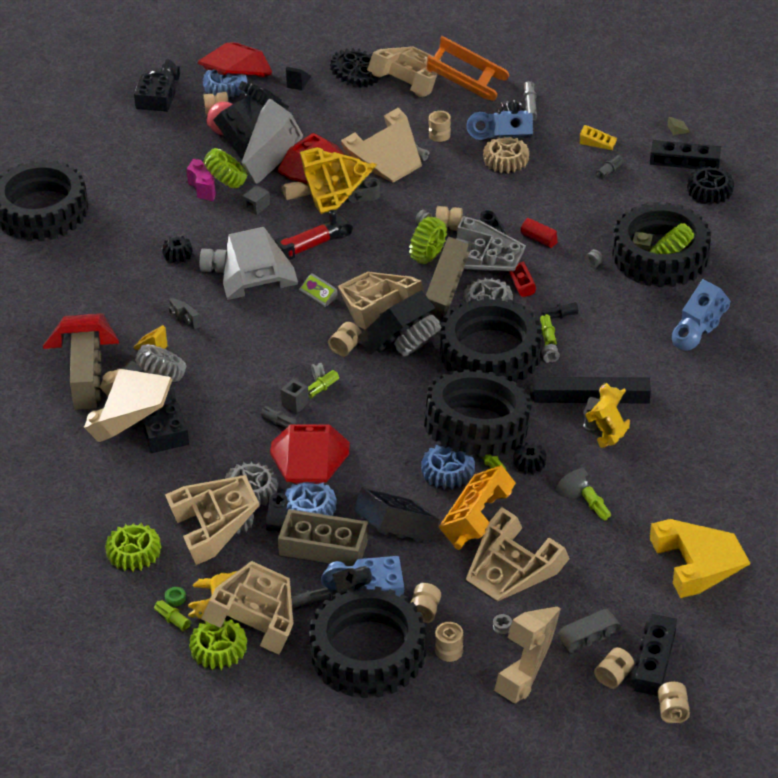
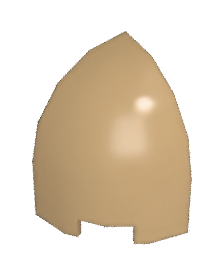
M290 182L281 186L286 200L311 195L309 187L301 182Z

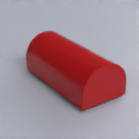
M530 218L523 222L520 229L522 235L550 248L558 243L556 230Z
M524 261L518 263L515 271H508L521 297L530 296L535 293V282Z

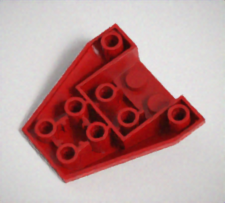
M236 42L225 43L198 61V64L204 66V69L217 70L218 74L227 75V73L248 74L259 77L272 75V70L262 51Z
M312 133L288 149L278 168V172L291 180L308 184L301 160V151L317 147L330 153L346 154L338 145Z
M291 424L271 442L270 455L286 482L294 484L302 482L320 484L327 482L348 457L350 442L331 425Z

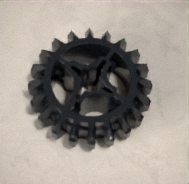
M709 166L708 168L696 169V171L691 172L687 179L689 196H692V199H697L698 202L703 201L704 204L710 202L712 205L713 202H716L719 205L720 201L725 202L726 199H729L734 190L732 175H729L727 171L723 172V169H717V167L711 168Z

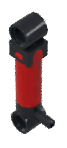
M331 210L329 211V222L290 238H287L285 235L275 239V243L287 259L291 260L295 258L296 254L337 237L344 238L349 236L353 231V226L342 215H336V211Z

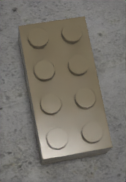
M451 237L447 238L426 296L435 307L430 314L434 315L439 321L442 315L446 316L470 253L467 251L469 244Z
M94 331L71 333L70 387L74 410L97 408V401H101V393L98 390L101 385V378L98 377V375H101V364H98V362L102 360L101 351L97 350L99 348V337H95Z
M289 509L278 537L279 555L323 563L339 561L343 562L346 566H354L357 559L363 558L369 539L368 522Z

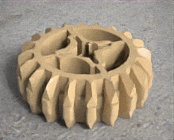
M497 137V140L492 139L491 142H487V145L484 147L483 159L485 165L489 166V169H494V172L500 170V173L506 171L507 174L509 171L515 173L516 169L521 171V168H525L526 164H528L529 151L527 144H524L522 140L518 141V138Z

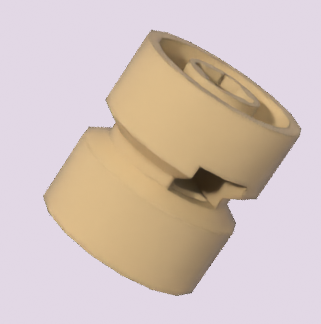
M227 92L217 93L216 96L213 93L203 95L206 116H208L210 108L216 103L228 102Z
M434 111L429 115V137L433 141L443 142L450 138L451 116L449 113Z
M437 206L436 218L446 224V228L449 227L450 230L457 231L463 217V209L454 207L449 210L448 207Z
M345 322L329 338L328 345L334 353L345 357L360 342L358 336L362 332L354 323Z
M420 583L415 587L413 599L410 603L414 602L417 606V612L422 613L423 622L430 623L434 620L441 592L436 586L429 583Z
M454 622L440 624L435 631L436 655L443 661H456L463 654V629Z
M614 648L595 668V676L600 683L610 689L617 688L623 679L634 669L635 662L628 652L621 648Z
M668 682L661 685L658 689L662 720L666 723H682L689 718L690 711L685 685L679 682Z

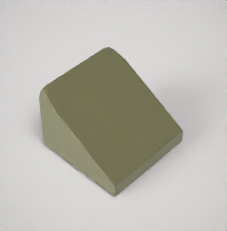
M668 117V127L673 136L689 133V129L684 121Z

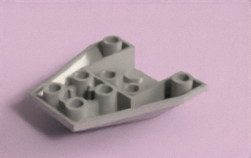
M268 99L259 114L242 160V164L254 184H258L283 161L288 149L298 143L303 137L292 114L271 99Z
M463 216L458 225L456 240L469 244L467 251L470 252L463 270L515 271L526 245L480 220Z
M264 227L229 234L223 279L227 300L245 296L244 289L276 281H279L280 288L298 284L294 267Z

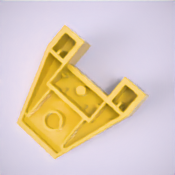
M673 519L651 523L650 541L657 554L680 549L687 562V565L674 567L673 585L680 598L700 594L750 565V561L734 533Z

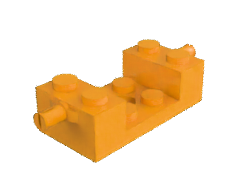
M502 465L474 474L439 525V529L457 550L462 549V546L467 541L474 538L479 539L485 534V529L490 522L481 513L485 507L484 504L492 503L500 498L505 499L512 493V488L516 482Z

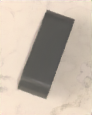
M603 609L560 629L557 636L570 653H574V650H581L592 645L595 641L599 642L611 637L610 635L613 633L617 634L621 630V624L609 609Z

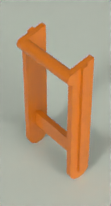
M441 36L440 47L435 56H428V72L434 71L487 100L494 101L497 98V92L487 86L492 76L504 81L509 78V72L506 69L444 36ZM446 51L483 71L478 81L439 61L444 52Z

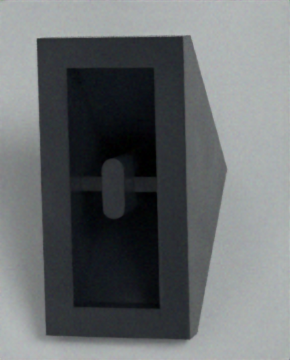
M286 67L287 88L302 91L311 75L302 69Z

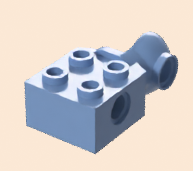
M503 111L501 114L476 112L469 117L466 127L470 136L479 140L497 137L504 138V136L506 138L531 137L533 135L532 113L528 114V111H518L517 114H511V111ZM516 121L519 127H512L510 122ZM476 123H484L485 129L481 131L476 128Z
M702 279L683 308L681 321L672 332V342L675 347L683 351L691 350L699 344L703 332L710 333L713 328L718 326L721 316L729 309L731 302L721 288ZM689 332L686 337L682 338L684 333Z
M399 556L357 559L354 566H346L343 562L339 561L332 562L328 565L321 578V583L325 588L327 587L331 591L336 590L332 574L347 568L356 569L366 566L372 574L371 582L365 585L367 589H375V586L382 587V591L394 590L399 597L402 594L404 595V583Z

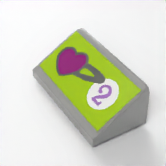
M313 273L308 276L299 289L301 293L323 307L338 299L337 289Z

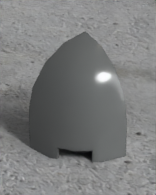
M584 467L564 476L556 486L555 491L567 498L582 497V490L586 487H592V485L587 483L585 477L588 476V473Z

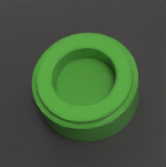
M172 587L165 592V601L170 606H180L186 601V593L180 587Z

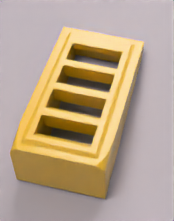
M584 125L580 133V144L613 150L617 138L587 125Z

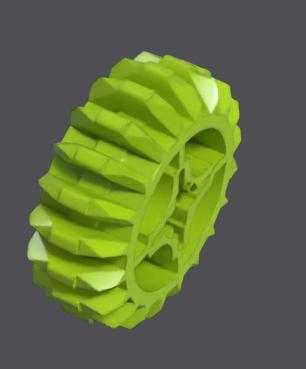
M211 149L203 160L207 171L215 179H218L230 188H239L248 176L240 162L221 149Z
M428 216L422 222H419L409 246V253L413 260L420 264H427L428 261L431 262L441 252L446 241L445 237L447 236L446 224L439 218Z
M685 223L680 224L661 238L649 252L656 254L678 253L694 238V233Z
M133 522L130 526L125 524L123 528L117 527V531H111V536L107 537L105 549L108 560L117 569L122 567L126 571L128 568H131L132 572H134L135 568H139L142 571L144 565L149 568L150 563H155L156 558H159L161 543L155 529H151L149 525L144 527L142 523L135 525Z
M232 619L228 622L224 620L221 628L206 621V624L199 623V627L194 629L190 637L189 648L193 659H196L198 665L202 663L204 668L210 665L212 670L219 666L222 671L223 665L230 668L231 662L238 664L239 659H243L244 653L247 650V637L244 629L239 626V623L234 624Z

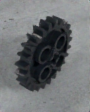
M346 48L345 52L343 50H340V53L336 52L331 59L330 70L333 71L332 75H336V79L341 78V83L346 81V85L351 83L353 87L358 85L361 88L364 85L367 88L368 84L373 86L374 83H378V80L381 79V77H376L372 72L368 71L372 53L366 54L367 51L361 52L360 49L355 51L354 48L349 51ZM356 60L359 61L357 76L354 75L356 68Z
M241 81L238 87L246 93V96H251L263 106H265L268 99H271L284 109L288 110L289 108L287 104L282 102L281 98L263 87L252 83L248 84L244 81Z

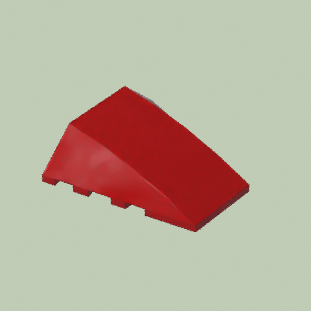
M103 313L72 315L62 318L51 336L44 343L43 349L62 348L64 333L99 331L100 345L119 344V340Z

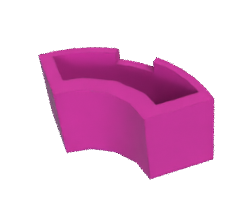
M193 159L187 167L188 184L196 188L197 198L213 201L216 195L214 176L207 171L202 160Z

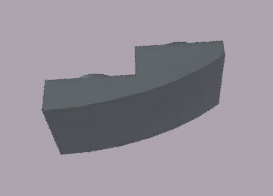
M169 299L170 307H168V311L172 318L175 317L179 322L184 320L193 329L201 327L200 316L195 309L178 299Z

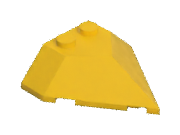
M317 147L300 152L305 177L314 204L320 214L337 210L377 166L376 163H366L354 157L336 152H326Z

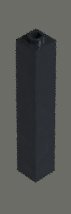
M534 377V384H530V396H534V403H587L590 397L600 399L599 389L604 383H608L610 387H616L619 390L625 388L626 392L619 403L650 404V377Z

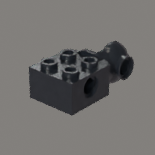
M166 59L165 63L161 66V71L142 74L134 92L136 109L168 112L176 93L174 81L179 80L180 66H176L172 60Z
M169 388L163 407L142 419V427L151 453L189 445L188 429L179 403L176 401L174 389Z

